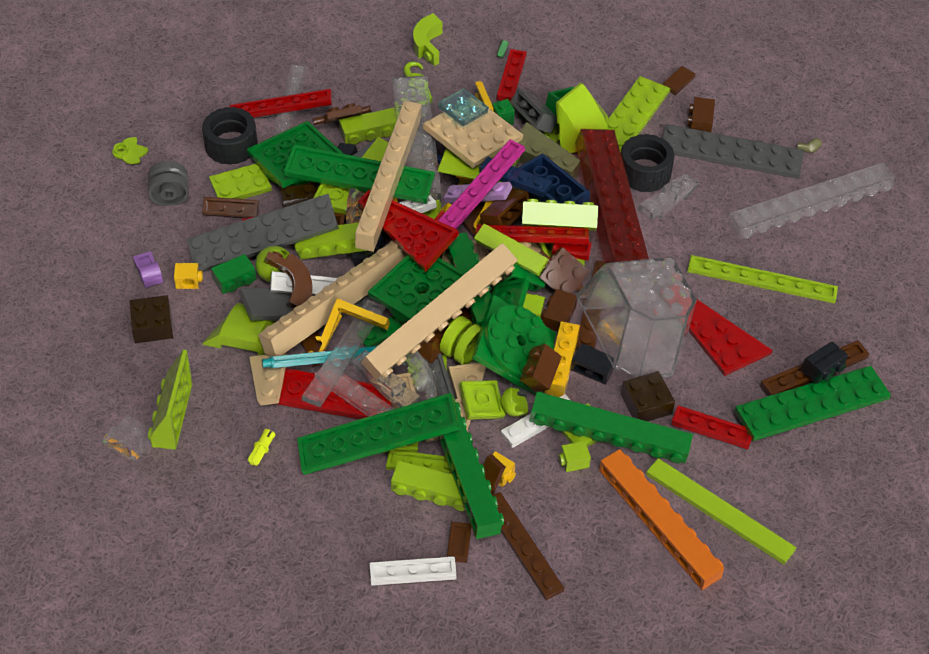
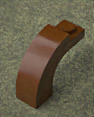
M269 251L263 262L283 271L290 278L292 292L286 306L294 309L312 296L313 287L310 273L304 263L295 255L289 253L285 259L282 254Z

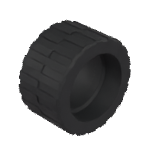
M224 107L211 112L203 121L202 132L205 151L213 161L232 165L251 158L247 153V148L258 144L256 124L249 112L241 108ZM228 132L241 133L240 136L231 139L218 137Z
M639 134L626 140L621 148L618 169L622 182L633 190L640 192H652L664 188L669 183L675 156L672 146L663 138L649 134ZM645 159L653 161L658 165L643 166L635 161Z

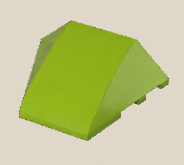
M579 83L556 102L557 123L560 127L558 139L560 140V146L569 153L585 150L608 131V115L583 83Z
M237 303L205 339L202 345L220 349L224 345L255 351L258 353V356L267 355L264 353L258 334L264 331L266 327L274 324L275 320H250L244 304Z

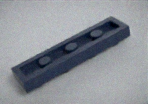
M487 157L479 167V173L493 158ZM511 166L499 180L510 182L514 187L543 198L552 187V181Z

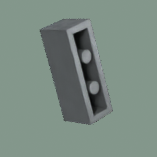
M520 88L517 89L510 103L533 127L551 133L557 123V116L534 93Z

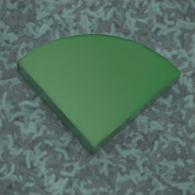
M501 39L497 56L504 57L509 44L508 41Z

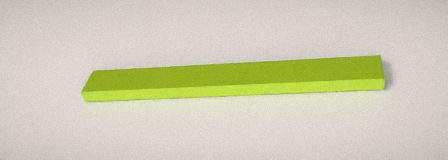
M694 255L690 257L687 272L834 304L838 286Z
M659 458L647 470L646 475L783 565L786 564L796 551L797 547Z

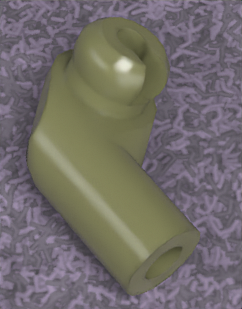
M814 138L807 144L798 142L797 149L804 150L807 153H814L821 147L822 142L819 138Z

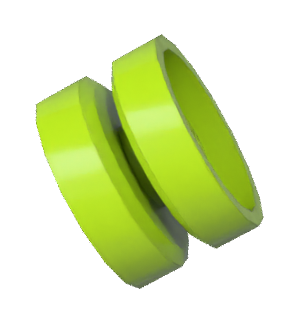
M464 316L457 317L449 325L440 343L441 353L448 357H454V360L461 365L470 364L473 360L472 356L481 326L477 324L472 325L471 320Z

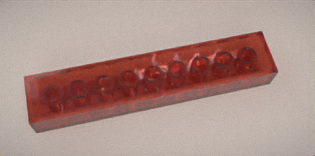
M581 129L575 145L586 188L590 191V202L598 206L597 232L607 265L611 286H646L653 272L615 130Z

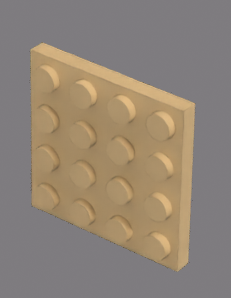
M474 96L423 124V129L472 168L483 163L487 157H494L509 139L518 143L523 138L521 132Z

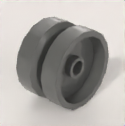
M162 161L150 168L148 172V194L154 203L160 206H173L182 204L187 200L189 195L188 171L183 165L173 161Z

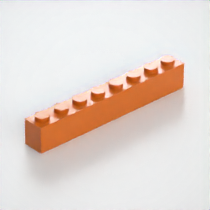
M619 449L600 461V473L701 590L722 578L724 572L722 562L712 555L709 547L698 539L695 531L684 523L682 516L670 507L668 500L658 493L654 484L649 483L644 473L635 467L627 454H624Z

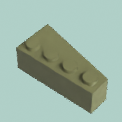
M527 122L520 131L523 134V138L518 143L525 147V151L521 154L519 163L525 164L543 153L571 177L576 179L580 172V160Z

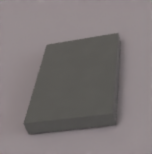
M241 288L239 291L250 320H279L282 316L294 310L286 306L291 295L289 293L270 292V288Z

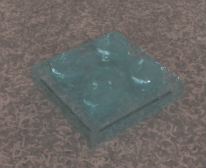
M464 88L439 101L438 108L462 126L488 113L489 108Z

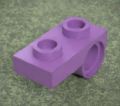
M151 251L133 256L135 266L145 288L163 283L159 265L155 262Z

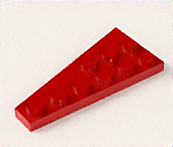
M368 190L358 200L359 207L363 210L371 190ZM394 200L391 202L382 227L425 272L459 235L457 229Z
M676 285L661 292V298L724 376L772 354V349Z

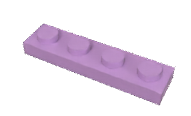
M497 182L481 201L506 200L512 189L511 183ZM470 184L451 185L443 199L446 203H454Z

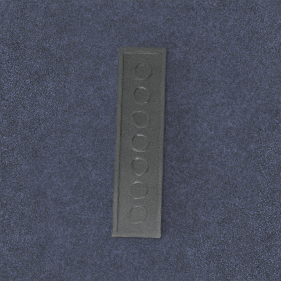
M666 124L663 139L670 143L676 156L799 179L804 150Z
M325 194L188 238L187 242L193 263H198L199 271L205 272L243 254H246L249 258L258 255L261 250L268 246L284 247L337 230L339 227L330 196Z

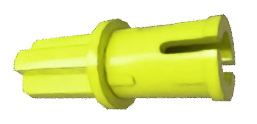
M264 429L259 440L254 443V449L248 457L250 465L257 466L264 454L268 453V447L275 438L273 431L267 437L270 429Z

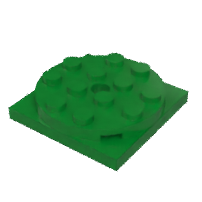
M308 121L247 148L248 155L262 168L264 175L282 188L310 182L284 176V170L294 144L344 154Z
M407 255L368 291V296L388 308L390 313L398 320L407 323L466 273L441 258H438L425 272Z
M493 295L487 306L472 359L536 396L537 392L520 380L523 368L528 361L529 352L533 347L547 344L554 350L553 344L556 332L546 327L542 319L522 306L510 305Z

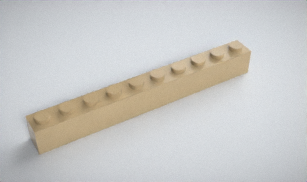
M405 100L403 102L355 232V248L373 252L375 250L421 121L422 104Z
M392 240L388 245L379 249L371 257L366 258L358 266L351 268L345 275L338 277L335 282L324 287L322 291L311 296L306 302L295 307L293 311L282 316L277 322L259 333L264 353L269 356H281L327 324L337 298L355 304L368 295V291L408 254Z
M503 243L370 352L362 360L363 366L376 380L381 376L385 379L393 372L392 367L397 364L399 367L407 360V354L411 353L413 355L421 348L419 344L423 341L429 342L435 336L434 332L437 329L442 331L449 324L447 321L450 318L455 320L462 313L461 309L463 307L468 309L474 304L476 296L479 295L481 298L487 293L489 285L495 286L502 280L501 275L504 273L508 275L515 269L513 265L518 259Z

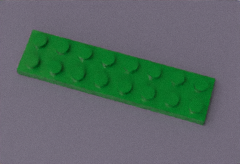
M294 144L284 170V176L367 192L372 189L382 161ZM404 166L394 198L427 204L435 172Z
M868 366L831 377L828 381L822 380L817 384L814 382L737 405L734 412L746 428L748 435L751 436V440L756 441L888 400L891 394L873 367Z
M447 393L298 437L302 473L304 475L460 430L452 394Z

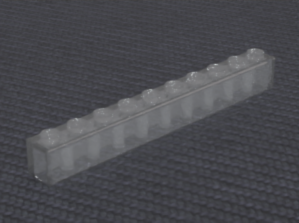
M883 162L729 213L727 225L737 240L749 238L753 234L764 233L768 229L779 228L786 223L797 222L801 218L812 217L816 213L827 212L831 208L842 207L846 203L857 202L861 198L872 197L876 193L889 191L893 188L896 176L887 164Z

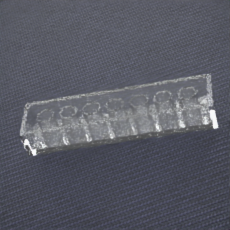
M427 76L392 78L395 122L398 119L404 100L422 104L421 121L405 166L435 172L430 195L434 200L441 201L442 192L435 138L423 129V124L432 119Z

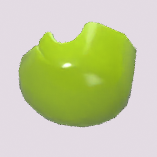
M512 387L507 388L501 397L504 411L511 417L527 415L528 403L526 397L519 396L517 394L519 389Z

